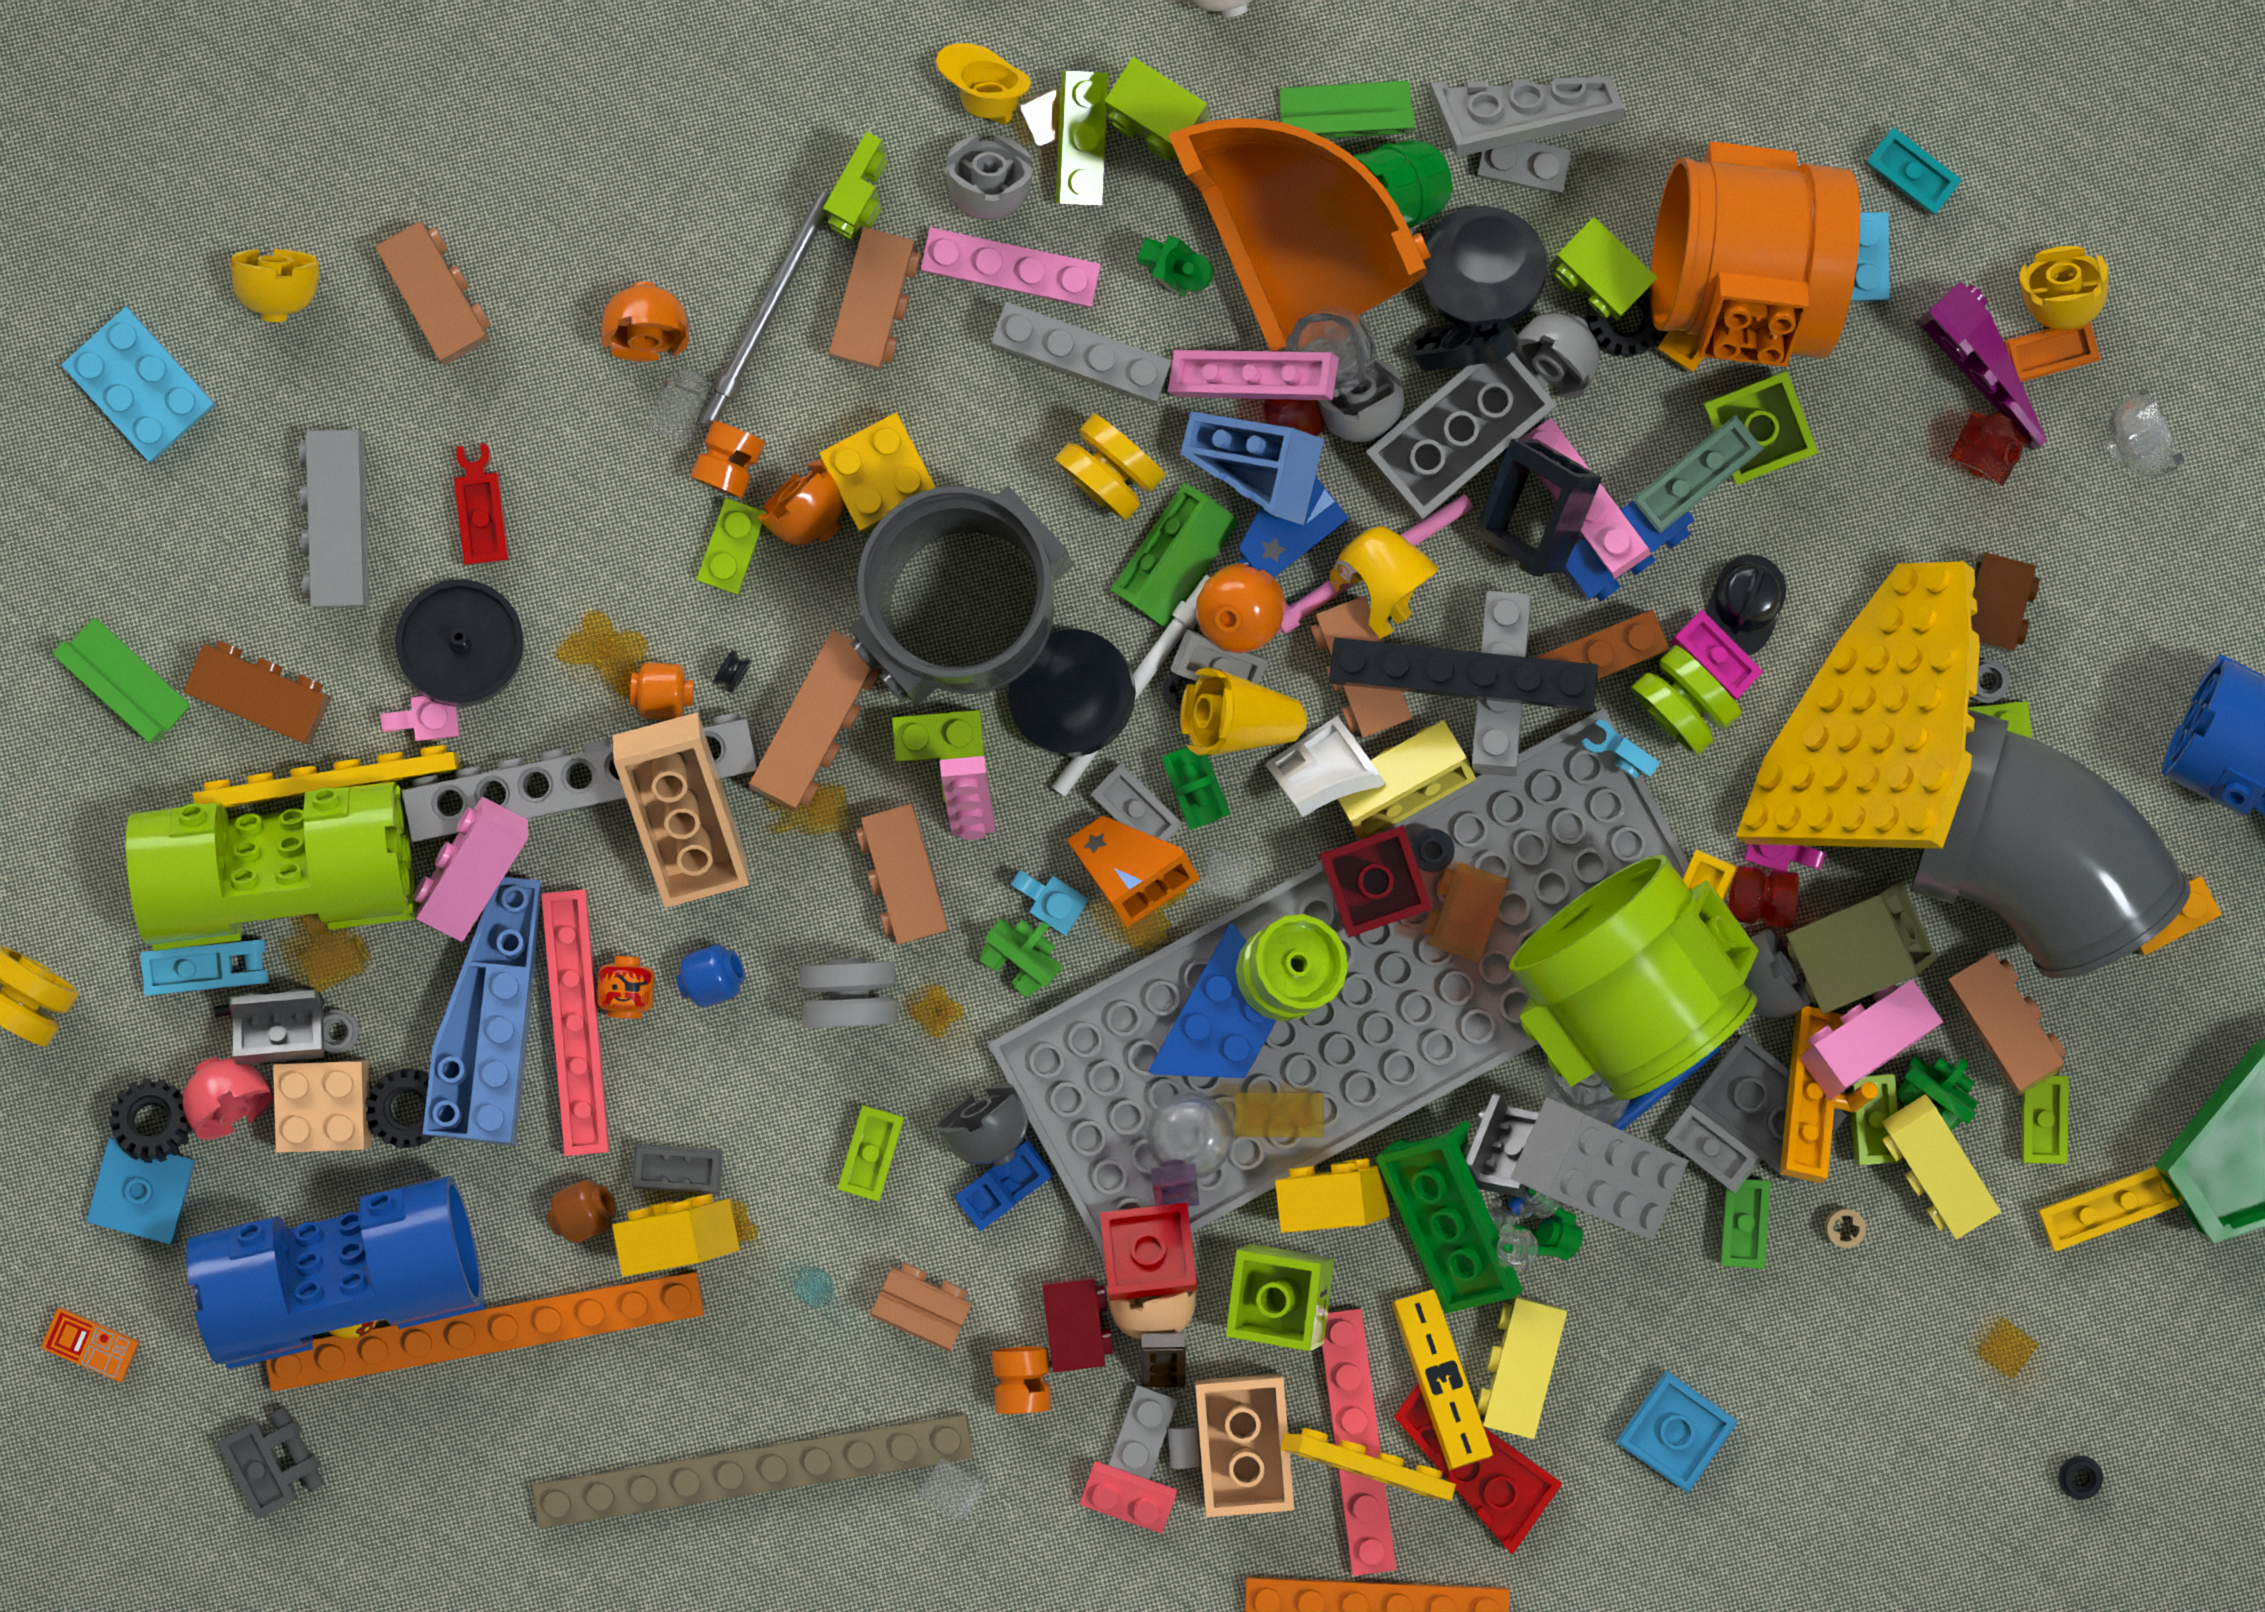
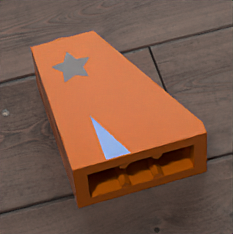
M1103 815L1066 839L1082 866L1127 928L1200 880L1199 875L1182 848Z

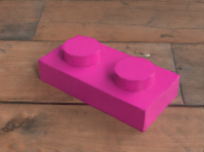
M1703 610L1698 612L1669 642L1672 646L1678 645L1697 660L1719 682L1734 701L1764 672Z

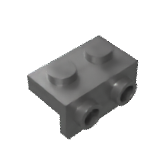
M296 988L284 993L263 994L250 992L243 996L229 998V1007L233 1017V1058L235 1064L324 1058V1011L318 991Z
M1493 1093L1488 1106L1481 1110L1478 1118V1131L1473 1143L1466 1147L1463 1156L1478 1189L1523 1198L1527 1186L1510 1179L1539 1113L1508 1107L1501 1094Z

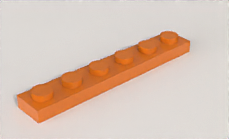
M1246 1576L1245 1612H1509L1510 1589L1509 1587Z

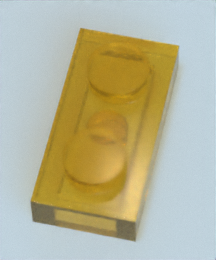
M1235 1092V1137H1323L1324 1093Z

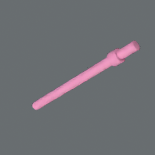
M1463 494L1400 536L1416 546L1474 509L1467 495ZM1329 580L1290 606L1286 603V611L1283 615V622L1278 634L1282 631L1284 634H1287L1300 625V619L1357 583L1344 584L1340 591H1336Z

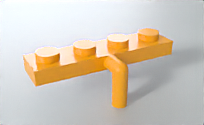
M1810 1006L1802 1008V1010L1795 1014L1780 1166L1781 1175L1820 1184L1827 1180L1834 1108L1856 1112L1878 1094L1877 1086L1874 1083L1865 1082L1851 1094L1842 1092L1830 1101L1799 1059L1802 1054L1811 1048L1807 1042L1810 1037L1828 1025L1833 1032L1842 1026L1840 1018L1843 1014L1831 1011L1822 1014L1821 1009Z

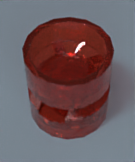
M1738 866L1730 887L1728 909L1739 923L1755 924L1760 918L1764 920L1766 926L1791 929L1798 901V873L1772 870L1766 876L1760 868Z

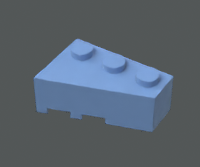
M1190 411L1180 454L1214 477L1223 480L1235 488V491L1244 497L1252 499L1264 507L1263 509L1270 514L1304 525L1324 439L1294 428Z

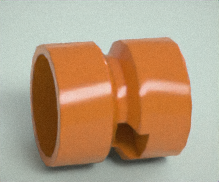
M713 420L704 441L708 451L698 455L690 477L742 499L751 479L747 469L749 466L757 464L766 442L740 429Z
M1024 1346L992 1350L993 1376L1000 1379V1384L994 1387L995 1413L1022 1414L1051 1410L1050 1384L1043 1380V1376L1049 1373L1048 1347Z

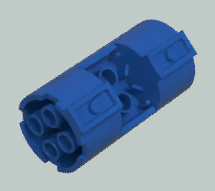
M2219 654L2201 678L2199 686L2190 700L2193 703L2188 709L2182 724H2178L2163 759L2161 774L2242 816L2248 815L2252 808L2265 815V676Z
M451 1176L362 1196L360 1198V1212H348L340 1217L319 1222H305L289 1229L281 1217L275 1216L189 1237L187 1242L188 1281L190 1286L194 1285L195 1300L199 1310L195 1311L198 1326L207 1351L214 1363L226 1364L227 1369L312 1350L313 1335L385 1318L391 1326L397 1325L399 1329L485 1309L483 1279L479 1269L470 1221L459 1188Z

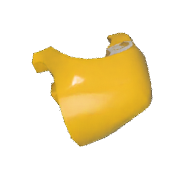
M1377 526L1362 532L1343 548L1330 572L1329 579L1336 591H1340L1344 584L1359 583L1362 579L1364 580L1371 597L1368 625L1381 639L1395 631L1387 621L1389 615L1396 625L1407 620L1412 614L1408 607V602L1415 589L1426 583L1437 572L1439 567L1421 550L1396 532L1385 526Z

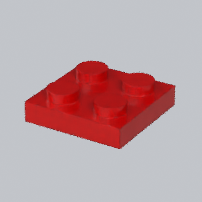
M1187 1202L1100 1212L1110 1301L1198 1291Z

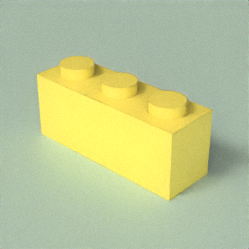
M1442 720L1433 726L1422 728L1415 736L1399 745L1384 749L1377 757L1370 760L1386 784L1379 788L1346 795L1336 799L1358 839L1361 840L1388 829L1471 783L1476 778L1465 753L1445 721Z
M1926 1094L1881 1121L1889 1134L1882 1141L1896 1162L1902 1158L1905 1159L1911 1170L1905 1173L1904 1176L1918 1197L1923 1193L1927 1194L1933 1205L1926 1210L1939 1231L1948 1228L1957 1240L2001 1213L1939 1111Z
M1520 1296L1512 1298L1511 1304L1503 1303L1497 1328L1504 1330L1500 1347L1492 1345L1486 1371L1493 1372L1489 1389L1481 1388L1476 1405L1478 1413L1482 1415L1481 1422L1484 1427L1535 1439L1567 1315L1565 1308Z

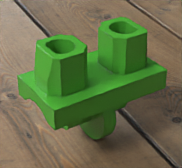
M1001 917L984 938L987 943L979 957L982 963L997 972L1008 958L1019 966L1021 971L1011 983L1025 997H1030L1042 985L1046 988L1063 967L1062 964L1050 956L1056 946L1043 936L1050 927L1044 920L1035 930L1024 920H1021L1016 927H1013Z

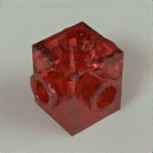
M1973 411L1966 426L1960 432L1959 439L1949 458L1971 475L2004 486L2013 467L2019 461L2028 440L2014 430L2017 423L2007 416L1993 412L1991 417Z

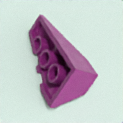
M1960 281L1918 318L1916 322L2031 449H2037L2047 439L1991 313L1984 307L1988 302L1975 286L1970 284L1966 287Z

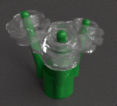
M1529 1187L1526 1188L1522 1198L1523 1203L1519 1207V1214L1524 1218H1529L1534 1214L1541 1219L1547 1218L1552 1214L1557 1216L1543 1220L1537 1230L1515 1225L1514 1212L1502 1208V1200L1499 1198H1494L1490 1209L1487 1208L1500 1237L1497 1244L1499 1263L1497 1265L1501 1268L1511 1266L1517 1273H1523L1535 1261L1537 1255L1557 1257L1567 1261L1581 1247L1583 1232L1579 1225L1574 1224L1577 1218L1576 1214L1562 1209L1560 1201Z

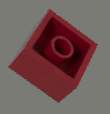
M1404 825L1318 854L1347 938L1432 909Z

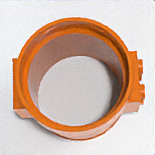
M1714 141L1709 142L1703 162L1685 157L1678 158L1670 170L1663 190L1653 241L1651 272L1658 278L1650 286V307L1655 328L1659 331L1678 330L1685 334L1698 335L1699 357L1787 367L1791 355L1818 359L1827 358L1834 350L1841 335L1851 301L1857 268L1860 239V198L1854 173L1847 168L1807 163L1797 167L1795 151Z

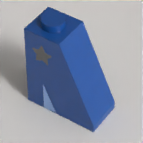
M1315 476L1304 525L1274 516L1261 506L1238 549L1243 558L1237 563L1248 564L1247 567H1254L1259 571L1263 569L1275 578L1346 523L1349 517L1317 476Z

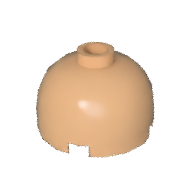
M1107 1287L1108 1304L1113 1320L1124 1334L1140 1341L1141 1334L1180 1333L1189 1325L1196 1307V1291L1110 1301Z

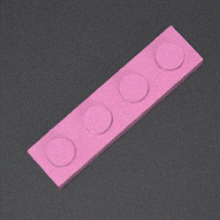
M930 227L921 272L1092 308L1101 264Z
M1174 350L1168 393L1174 397L1333 400L1339 357L1332 352Z
M1552 418L1521 438L1538 439L1589 469ZM1537 474L1557 501L1562 488ZM1599 484L1580 534L1612 577L1616 579L1650 556L1651 553L1603 486Z
M985 756L940 760L941 780L952 836H960V838L965 840H976L985 837L986 833H995L994 812Z

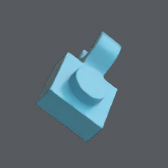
M1597 719L1594 724L1604 731V741L1601 744H1594L1589 739L1584 738L1581 741L1583 747L1592 753L1610 751L1611 754L1619 758L1614 765L1635 780L1640 774L1645 778L1651 777L1661 762L1627 738L1616 733L1607 721Z
M1019 869L1010 885L1035 900L1029 910L1031 914L1042 921L1044 920L1065 936L1089 901V898L1053 875L1047 884L1043 885Z

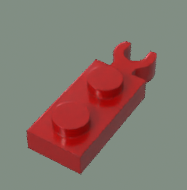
M486 443L480 444L481 457L476 462H469L467 460L464 446H458L456 450L457 461L466 471V476L454 478L465 566L510 561L500 478L498 473L486 474V467L491 461V450Z

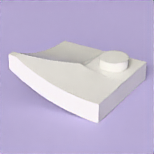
M1338 716L1265 763L1272 777L1302 817L1346 795L1379 788L1386 784Z

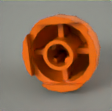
M641 281L632 284L631 287L620 291L612 297L604 309L601 326V345L604 349L607 345L610 346L611 355L629 361L652 362L659 360V355L656 352H665L672 349L673 357L688 347L689 323L684 307L674 294L661 287H657L652 282Z
M821 459L807 464V467L812 472L804 478L795 473L784 482L764 504L763 508L768 514L758 515V519L783 542L791 545H806L819 539L824 543L834 536L841 527L837 520L844 510L845 503L834 478L828 472Z
M1238 563L1223 567L1205 582L1197 598L1196 618L1200 631L1219 649L1231 653H1246L1260 649L1278 634L1283 622V615L1286 611V602L1280 585L1270 573L1263 569L1259 571L1254 567H1247L1248 564Z

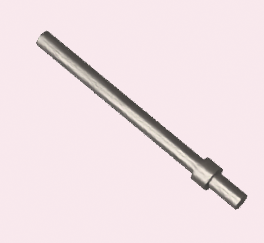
M823 190L819 191L723 374L718 373L711 387L714 392L698 421L701 424L710 428L713 420L719 421L729 400H735L742 386L739 381L826 217L823 207L831 194Z

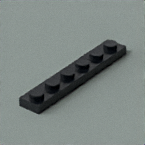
M1334 637L1329 682L1330 684L1594 711L1599 667L1598 664Z

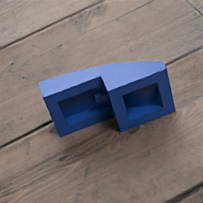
M1026 1140L1015 1149L1016 1155L1009 1162L1000 1166H992L954 1196L955 1200L980 1232L1054 1175V1172L1029 1140Z

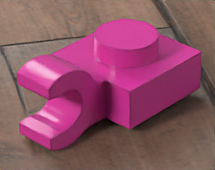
M1748 844L1743 860L1786 873L1790 861L1819 870L1826 853L1801 845Z

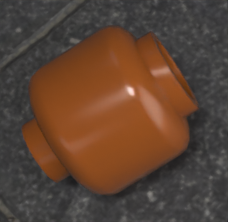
M582 1180L555 1192L551 1199V1210L548 1211L547 1218L552 1231L556 1235H562L571 1243H582L608 1231L612 1224V1218L616 1215V1206L610 1191L604 1185H598L592 1180Z

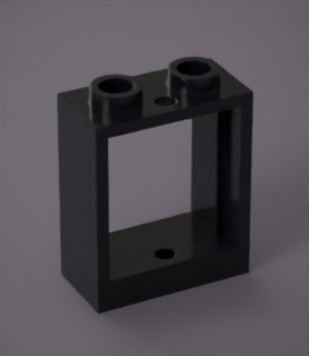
M1511 439L1473 534L1488 542L1487 548L1493 553L1504 557H1512L1519 561V568L1528 574L1543 577L1544 573H1563L1602 477L1538 439ZM1530 470L1562 488L1538 549L1506 531Z

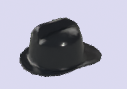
M1750 554L1732 560L1724 567L1718 577L1705 613L1748 656L1763 648L1772 635L1785 601L1787 588L1784 576L1775 563L1765 557Z

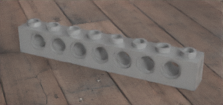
M738 713L713 717L714 726L704 727L703 729L706 738L714 737L721 744V754L714 761L720 779L755 773L759 762L750 720H739ZM607 739L583 744L584 753L568 756L566 748L540 753L542 761L525 765L524 758L520 757L497 762L499 770L483 774L481 767L476 766L454 771L456 777L454 780L439 782L437 775L411 780L413 788L402 790L412 842H423L457 835L459 832L456 828L462 814L468 807L475 808L480 798L484 797L486 787L492 782L501 783L506 790V798L500 806L528 820L625 800L626 796L621 781L616 778L612 769L614 763L613 747L610 746V741ZM579 764L587 765L592 772L591 783L584 789H577L570 782V772ZM536 773L544 774L549 781L547 793L540 798L532 797L527 790L528 779ZM449 791L458 792L463 800L461 811L454 816L447 815L441 806L443 796Z

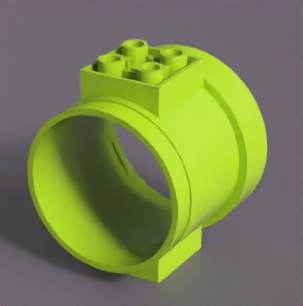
M1658 854L1639 860L1621 869L1560 910L1518 949L1509 963V969L1530 997L1519 1016L1522 1020V1027L1526 1035L1532 1041L1538 1042L1546 1052L1548 1063L1554 1073L1559 1077H1564L1571 1087L1597 1073L1601 1079L1606 1081L1615 1099L1622 1101L1648 1093L1677 1077L1711 1053L1742 1025L1757 1003L1756 995L1750 988L1746 987L1744 982L1759 950L1708 880L1690 890L1667 857L1663 854Z

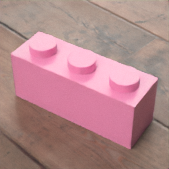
M483 796L474 809L468 807L464 811L456 828L459 832L452 844L446 842L442 846L435 860V866H437L431 878L426 876L422 878L413 896V900L417 901V920L461 942L464 941L528 840V819Z
M1913 979L1899 988L1895 984L1880 990L1872 996L1876 1002L1868 1009H1865L1862 1004L1857 1005L1840 1018L1844 1025L1834 1032L1828 1025L1807 1040L1811 1048L1802 1054L1799 1059L1830 1101L1927 1036L1943 1023Z

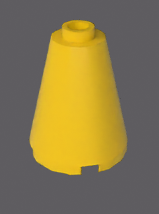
M1207 667L1199 669L1194 674L1201 675L1195 685L1188 684L1184 691L1181 704L1180 726L1182 734L1190 735L1193 745H1187V747L1197 755L1212 756L1291 743L1299 738L1307 725V714L1299 700L1217 668Z

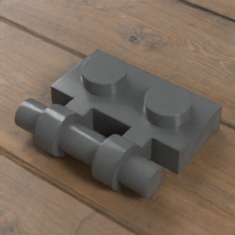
M285 1406L269 1414L277 1429L266 1436L257 1420L216 1442L257 1520L299 1498L291 1482L302 1477L309 1492L325 1485L318 1471V1468L321 1467L315 1455L310 1456L299 1435L303 1431L297 1420L292 1421ZM284 1442L295 1463L294 1466L285 1471L273 1447Z

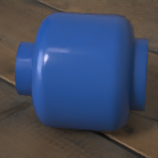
M713 944L687 954L681 961V973L676 976L677 986L681 995L685 999L690 998L697 1006L703 1008L734 998L740 991L741 983L745 981L743 964L734 950L728 951L724 946Z

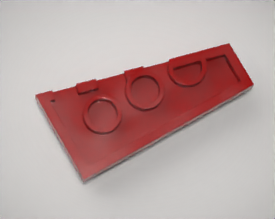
M1417 1381L1393 1416L1437 1468L1442 1471L1447 1480L1456 1484L1455 1489L1501 1541L1510 1554L1513 1555L1563 1483L1484 1426L1483 1428L1493 1456L1449 1471Z

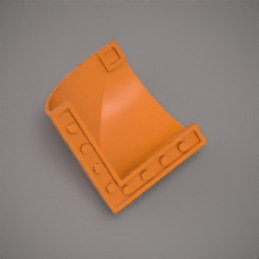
M1246 118L1213 120L1168 134L1186 176L1203 195L1271 351L1284 352L1315 338L1386 302L1420 281L1427 274L1428 271L1423 261L1431 258V255L1421 232L1412 236L1396 203L1384 186L1362 163L1330 140L1306 129L1286 123Z

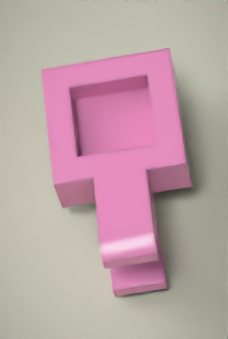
M424 696L410 698L412 711L380 714L382 731L392 732L414 729L416 742L460 737L457 707L442 705Z

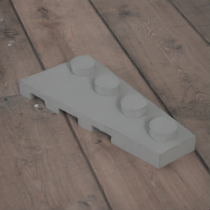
M1611 76L1554 78L1552 84H1535L1530 82V79H1512V85L1487 86L1486 80L1468 81L1467 87L1446 88V82H1430V96L1456 157L1623 120L1624 105Z

